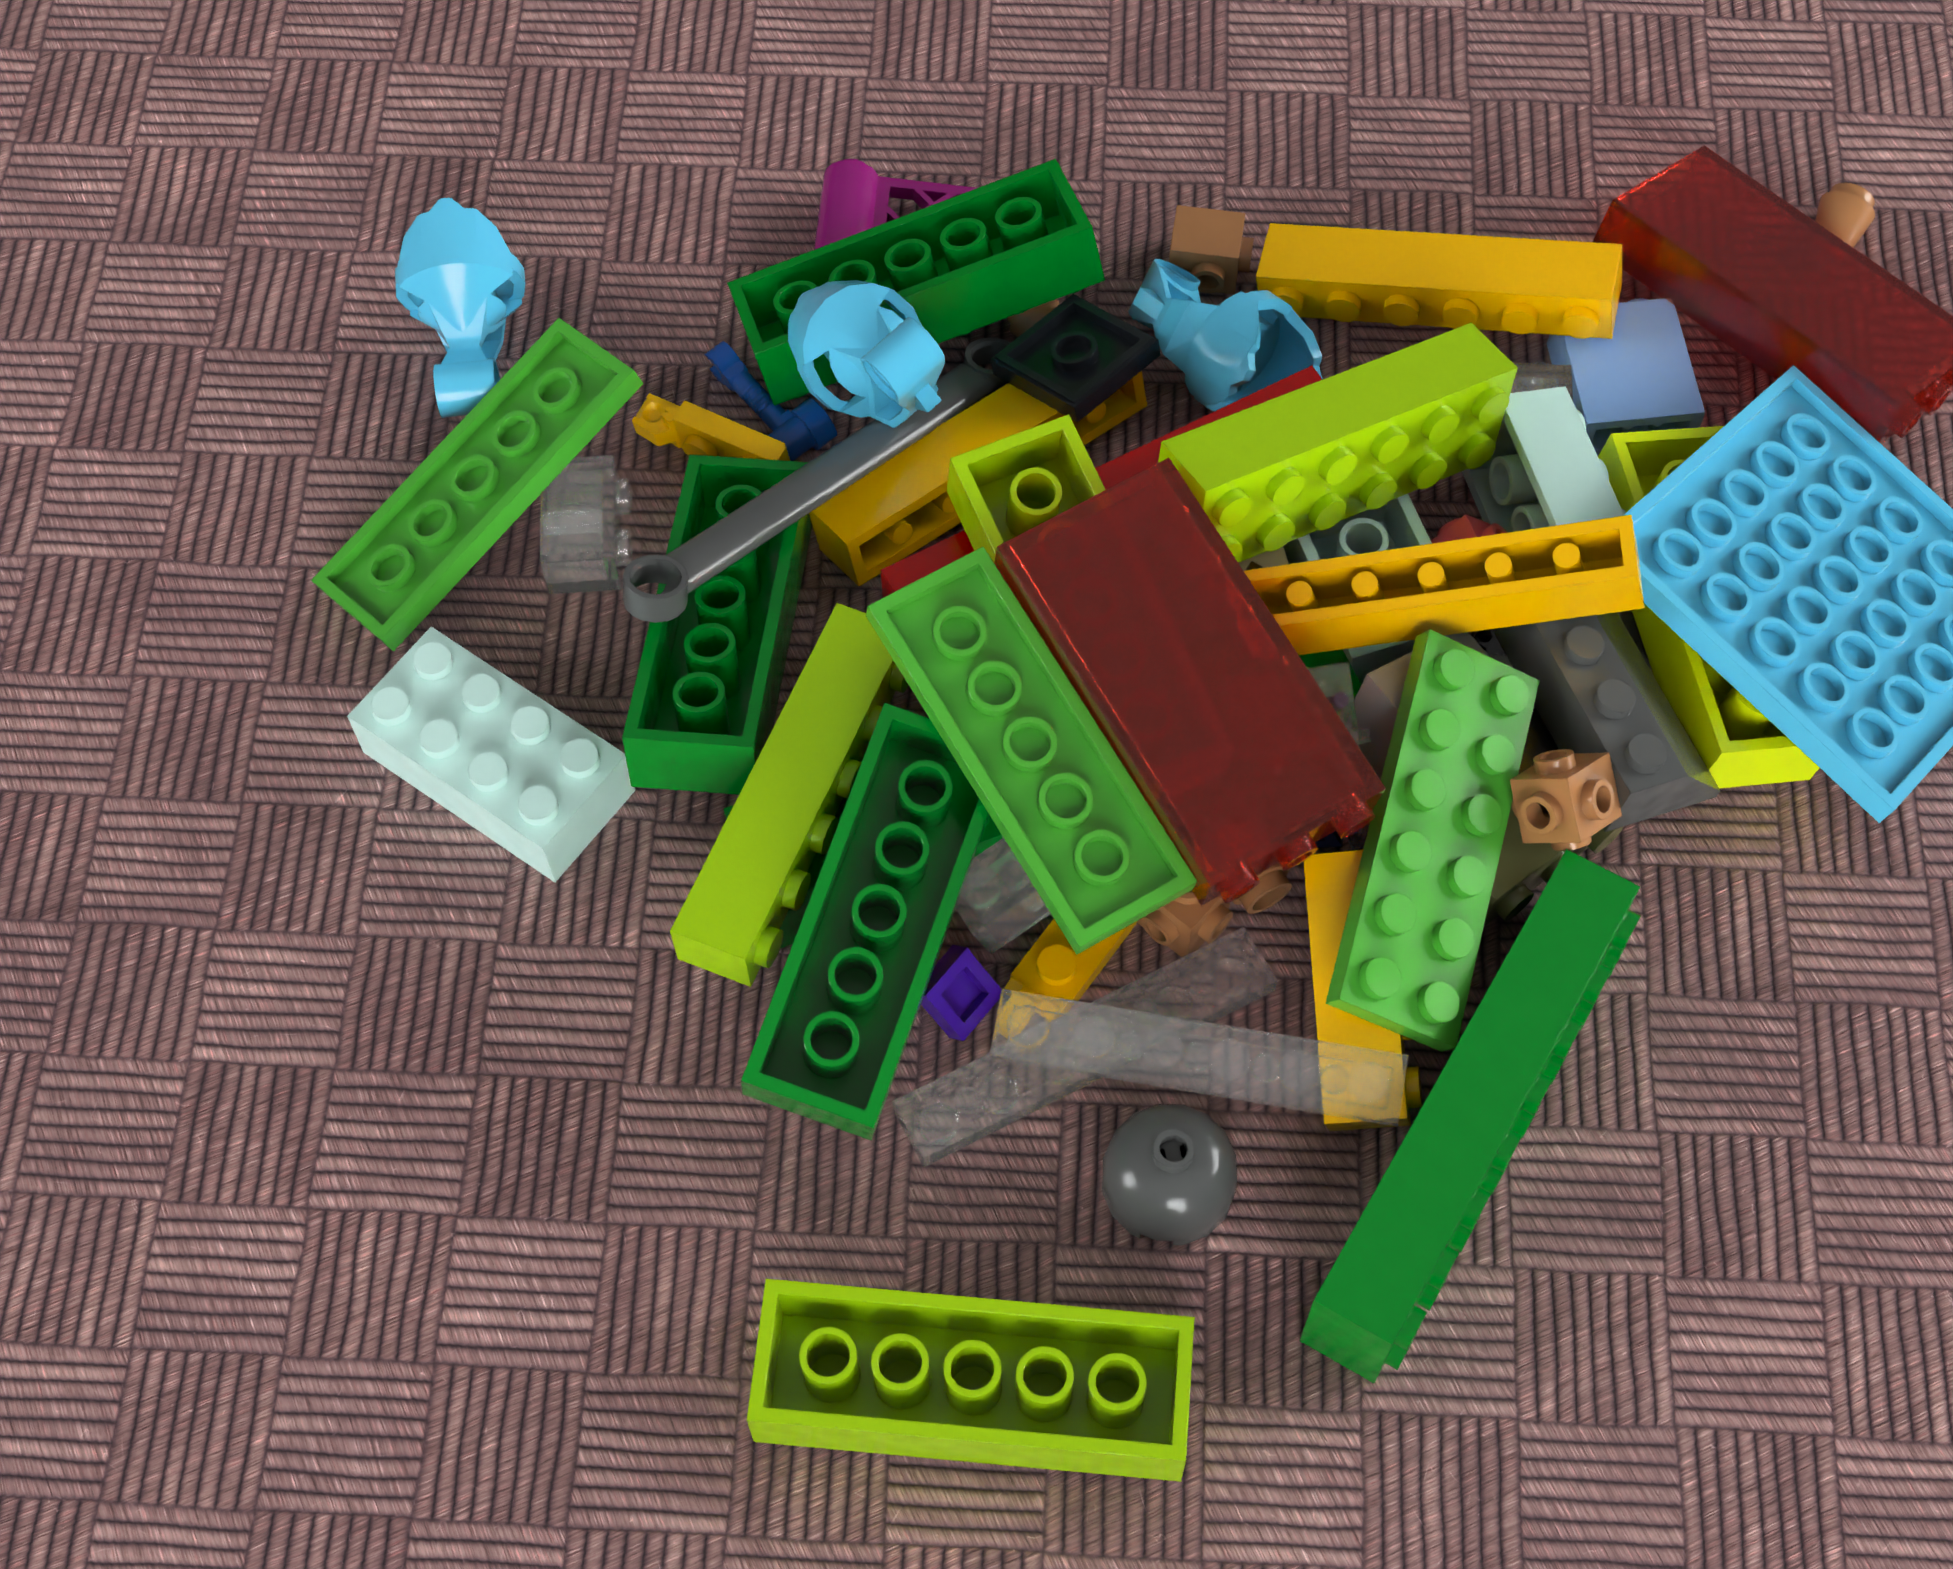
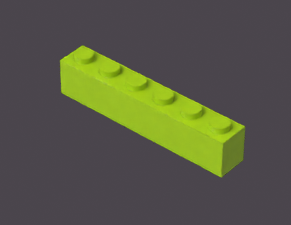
M836 603L670 930L678 960L749 987L752 986L761 966L770 968L774 963L783 940V930L780 927L788 910L797 911L805 900L811 882V874L808 872V869L816 853L824 855L829 850L838 826V817H835V814L843 798L848 799L884 702L890 704L895 691L904 693L909 686L867 619L865 612Z

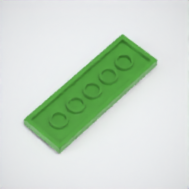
M558 318L311 581L394 652L644 383L632 368Z
M984 547L867 606V619L1076 955L1194 889L1197 879Z
M1431 629L1417 635L1415 638L1326 1004L1442 1052L1454 1049L1458 1042L1513 800L1510 779L1519 774L1540 680Z

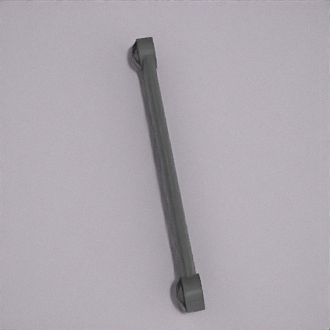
M993 337L980 338L971 342L966 347L964 362L938 378L936 383L938 387L937 395L942 401L930 412L917 410L895 428L875 419L667 555H646L633 560L626 566L623 574V602L625 609L632 616L647 622H666L678 617L686 609L688 593L928 435L942 423L964 411L983 397L1008 384L1006 381L995 376L993 370L982 368L979 365L991 364L990 359L1011 342ZM646 583L666 584L663 592L656 595L644 593L637 589V587Z

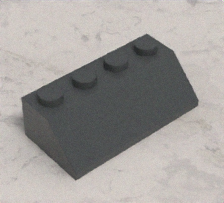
M1617 612L1492 629L1513 668L1540 680L1534 706L1558 749H1570L1574 753L1609 752L1622 816L1604 827V832L1715 798L1720 793L1718 785Z

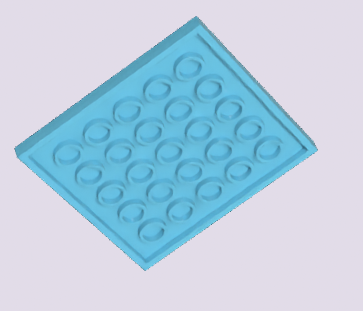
M1793 365L1623 516L1632 515L1644 604L1836 782L1854 801L1880 823L1903 802L1953 746V509Z

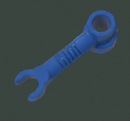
M725 341L720 342L705 353V356L714 364L710 368L713 375L720 383L726 385L729 390L735 391L773 431L768 436L785 443L790 461L796 460L812 447L815 450H819L837 436V430L828 414L810 397L791 411H785L780 404L774 406L770 394L749 373L746 365Z

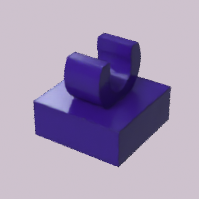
M952 945L936 963L921 1005L949 1038L964 1041L1003 996L1004 991L967 947Z

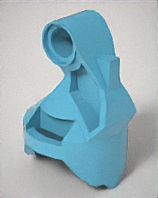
M441 198L429 212L417 215L404 235L398 266L395 268L396 298L406 309L410 310V316L437 331L447 352L441 364H435L433 368L438 410L440 416L446 418L467 415L500 380L496 359L504 341L506 317L514 313L522 304V298L525 293L524 267L516 256L511 254L497 227L480 211L474 208H464L452 198Z
M1162 259L1153 260L1128 313L1133 320L1154 330L1163 355L1185 373V383L1189 393L1202 405L1212 411H1216L1311 365L1322 378L1319 367L1322 353L1314 333L1296 314L1292 306L1268 290H1260L1248 293L1240 291L1218 305L1201 303L1198 291L1200 280L1196 276Z
M859 280L831 281L802 293L798 298L795 309L790 314L788 320V343L796 360L797 370L809 393L827 408L859 418L871 417L895 428L917 410L930 412L942 401L937 395L938 387L936 383L945 365V356L934 338L922 326L913 306L895 290ZM882 301L886 302L893 310H895L898 313V315L894 311L880 307L879 305L882 303ZM824 354L830 362V367L838 383L851 394H855V396L846 401L840 400L824 387L814 368V359Z

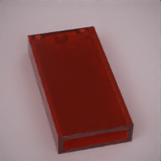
M1705 145L1613 199L1592 241L1595 243L1622 244V269L1660 297L1674 304L1678 310L1776 380L1794 365L1881 444L1894 434L1900 438L1906 436L1924 412L1929 416L1933 415L1945 402L1951 391H1953V316Z
M1170 458L1143 470L997 546L994 564L1197 879L1192 892L1201 906L1218 896H1221L1225 903L1238 899L1260 883V879L1257 876L1259 873L1277 863L1280 864L1283 870L1291 869L1308 859L1318 850L1315 844L1316 841L1334 831H1337L1340 838H1345L1365 827L1376 817L1372 810L1386 790L1385 786Z

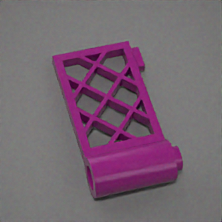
M844 159L832 163L826 168L823 175L814 250L899 218L888 206L889 197L913 200L923 209L976 188L878 176L872 167L857 159Z

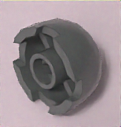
M1156 1104L1135 1112L1116 1129L1103 1157L1102 1193L1112 1216L1131 1235L1138 1238L1142 1234L1156 1241H1173V1245L1183 1246L1208 1236L1226 1219L1238 1187L1237 1158L1226 1132L1208 1114L1184 1104Z

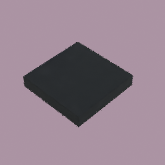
M1072 294L990 360L995 376L1059 411V413L1063 415L1069 414L1071 419L1078 423L1161 354L1158 339L1083 298Z

